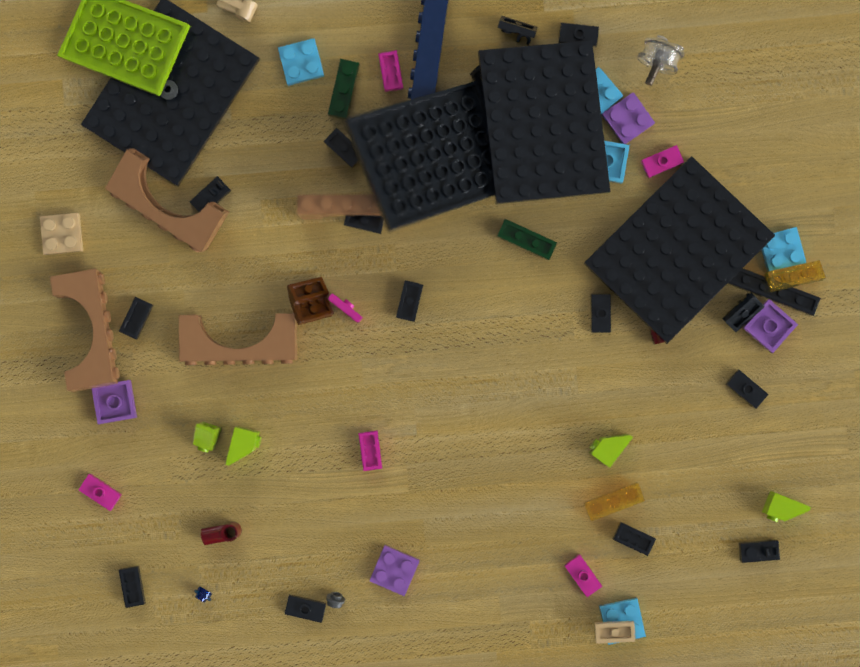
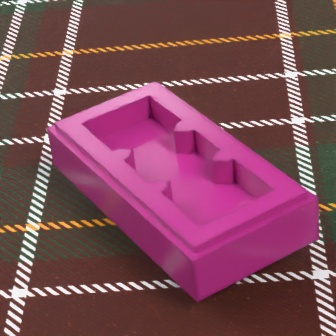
M397 50L378 53L385 92L404 89Z
M677 145L641 160L647 177L650 178L683 164L684 160Z
M333 293L329 296L328 300L354 321L359 323L363 319L361 315L353 310L354 305L347 299L343 302Z
M378 430L358 433L363 471L382 469Z
M91 473L88 474L78 489L109 511L114 508L122 496L121 493Z
M580 554L564 565L586 597H589L603 587Z

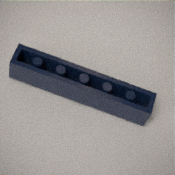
M421 0V5H424L423 12H419L418 18L421 30L416 32L415 40L419 44L418 50L414 49L413 61H416L415 69H411L410 80H413V87H409L407 99H415L436 93L448 0Z

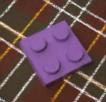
M634 92L602 113V117L621 144H627L655 124Z
M767 299L763 304L765 307L749 320L743 329L770 353H774L798 324L770 299Z
M131 380L92 388L97 424L137 418Z
M384 545L369 581L405 596L420 560Z

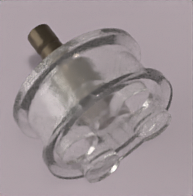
M657 35L656 38L647 37L644 41L645 48L643 52L638 54L637 58L641 63L651 68L645 83L652 86L658 72L676 74L678 71L677 64L679 60L683 59L685 54L682 46L668 42V39L664 36Z

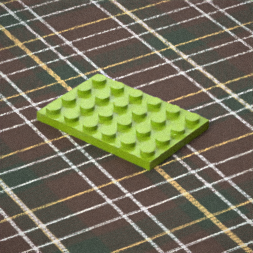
M81 0L57 56L160 96L190 29V25L126 0Z

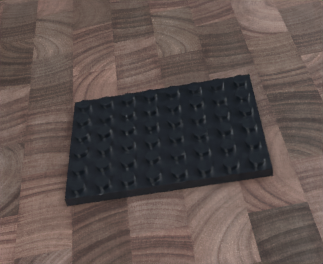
M160 0L154 11L190 25V29L167 79L175 82L178 86L177 96L167 100L162 98L161 95L157 96L110 78L81 125L124 153L127 149H136L150 159L147 165L148 168L179 187L260 58L171 1ZM170 86L165 88V92L171 91Z
M592 40L479 50L478 59L495 203L506 204L610 193Z
M477 81L349 117L343 121L388 232L495 196L483 94Z
M691 156L584 262V265L654 333L668 344L754 258L775 234Z

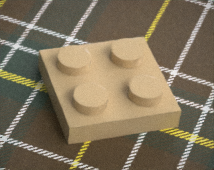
M79 213L40 217L43 255L83 251Z

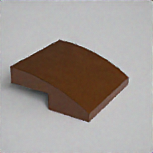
M322 277L287 286L289 300L298 325L332 317L334 314L327 298L329 292Z

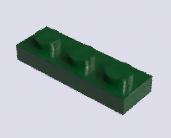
M340 59L328 116L341 119L348 117L360 65L358 62Z
M507 219L504 220L497 235L498 238L548 261L557 242Z

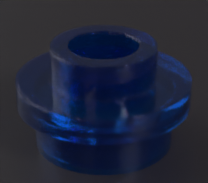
M200 586L197 590H194L196 593L195 598L204 603L206 600L211 601L212 593Z

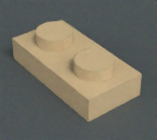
M633 620L594 622L596 644L635 642Z

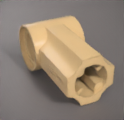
M218 0L216 4L218 7L235 14L237 18L247 23L251 22L258 7L252 0Z

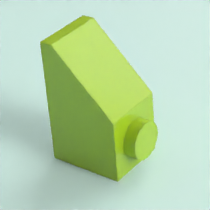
M206 422L197 423L193 445L198 446L197 450L206 453L209 450H214L222 428Z
M239 426L235 427L225 465L229 466L255 451L256 448H259L262 438L259 436L260 432Z
M629 434L600 437L599 440L595 439L589 447L591 449L589 453L610 468L633 437Z
M770 491L762 512L767 514V519L778 522L779 519L787 521L810 511L811 507Z

